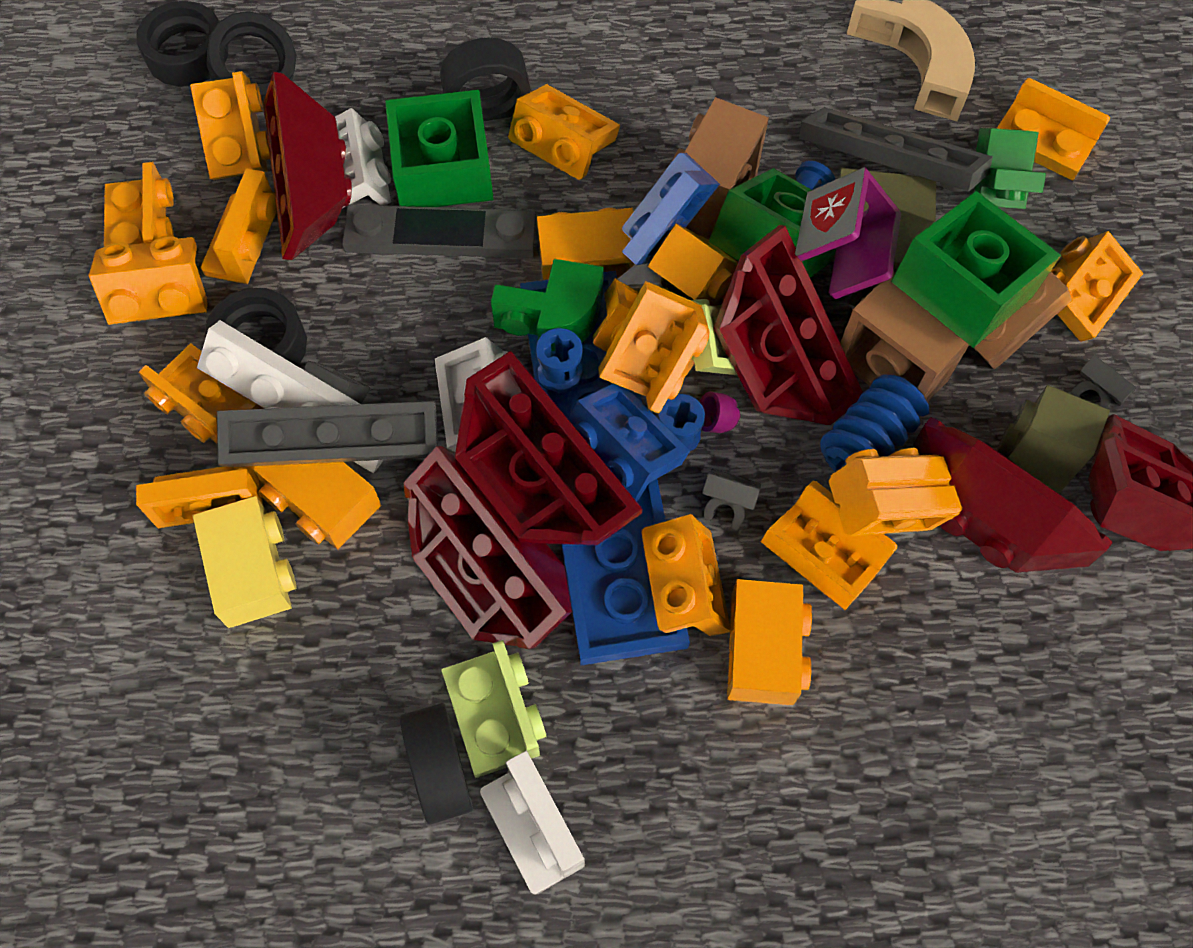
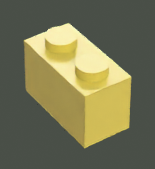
M257 496L192 515L214 614L228 628L292 609L288 592L296 589V582L288 559H279L276 544L284 541V534L275 511L267 513Z

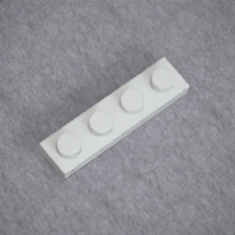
M221 320L208 329L197 368L265 409L360 404ZM383 460L353 462L374 473Z

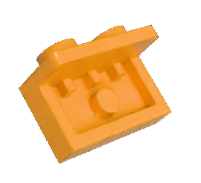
M245 169L236 193L232 194L228 200L201 265V270L205 276L248 284L277 212L275 193L271 190L265 172Z
M165 236L154 240L152 243L131 245L116 242L96 250L88 276L108 325L207 312V296L195 263L197 245L193 237L178 239L174 236Z
M645 281L598 368L599 378L646 396L648 410L659 414L667 399L673 400L678 395L684 381L683 371L692 356L695 358L700 356L708 342L710 330L702 305Z
M192 343L159 374L147 365L138 372L149 387L144 392L145 396L163 413L168 415L172 410H175L184 417L180 421L181 424L203 443L211 438L218 444L217 411L265 409L199 370L197 366L202 351Z
M812 481L806 486L797 502L767 530L760 542L846 610L896 551L897 544L885 534L859 536L845 534L838 514L840 504H835L833 495L829 490L817 481Z

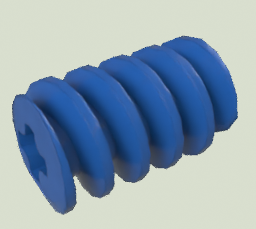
M883 374L875 378L870 388L863 391L858 401L848 408L845 416L835 422L833 430L823 435L820 441L821 452L826 462L835 472L846 465L845 459L848 456L862 450L876 449L879 457L889 456L896 452L895 446H903L908 439L907 433L915 432L921 424L919 416L924 417L930 414L929 405L924 395L905 378Z

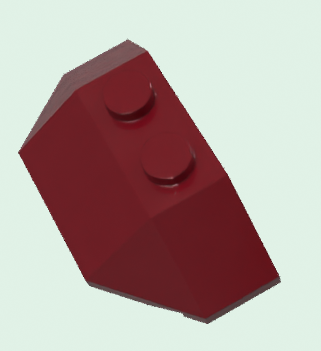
M273 72L263 102V110L272 167L282 259L293 260L335 225L342 207L348 206L350 203L352 183L350 177H345L343 165L346 156V145L344 139H339L336 118L283 73Z
M779 225L740 256L713 329L756 411L831 425L852 404L858 401L863 391L803 262L795 255L796 247L786 226Z
M511 351L466 379L465 399L460 419L455 460L519 543L598 545L642 514L643 509Z
M1115 414L1108 416L1095 450L1088 476L1093 496L1090 507L1094 518L1100 524V527L1161 552L1193 549V459L1175 444Z
M933 417L928 419L913 445L918 450L919 455L944 456L951 475L949 485L955 487L962 506L959 515L939 526L952 535H963L980 547L982 556L991 564L1000 568L1008 567L1015 573L1089 567L1113 543L1105 534L1099 532L1094 523L1073 503L981 440L954 427H946L941 421Z
M436 446L403 482L405 498H409L408 526L412 558L473 640L490 643L503 640L505 645L534 649L572 612L564 565L546 543H519L457 464L455 454L443 446Z

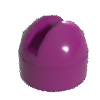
M711 391L702 396L699 401L705 412L702 431L725 433L737 426L741 414L737 408L738 404L733 397Z

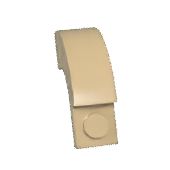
M856 0L847 35L894 47L909 56L918 67L921 75V88L914 109L958 121L968 97L975 72L973 48L961 25L947 11L930 0H903L902 4L890 0Z

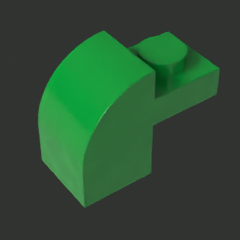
M980 128L976 152L993 156L989 175L974 187L975 191L979 192L997 207L1026 209L1028 193H1043L1046 173L1032 171L1039 132Z
M554 259L545 293L495 284L491 299L494 328L503 329L505 332L516 336L534 334L537 335L538 340L542 334L551 329H568L574 332L582 343L592 333L598 319L603 296L604 267ZM555 343L551 344V351H555Z

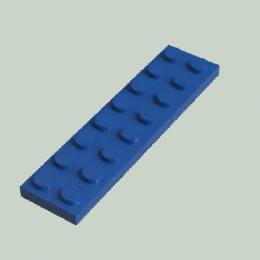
M616 270L603 272V296L598 319L592 333L582 342L581 364L583 375L575 389L560 394L547 390L542 386L537 373L540 365L536 356L538 337L534 334H527L534 379L567 419H569L577 400L613 384L599 378L598 368L607 352L593 344V335L607 316L604 294L613 280L618 279ZM548 280L520 283V288L545 293ZM564 372V373H565V380H567V379H568V372ZM631 391L642 402L641 394ZM657 479L647 485L637 501L643 509L642 514L598 545L561 544L580 665L689 648L690 641L687 628L664 633L659 630L641 533L645 527L666 521Z

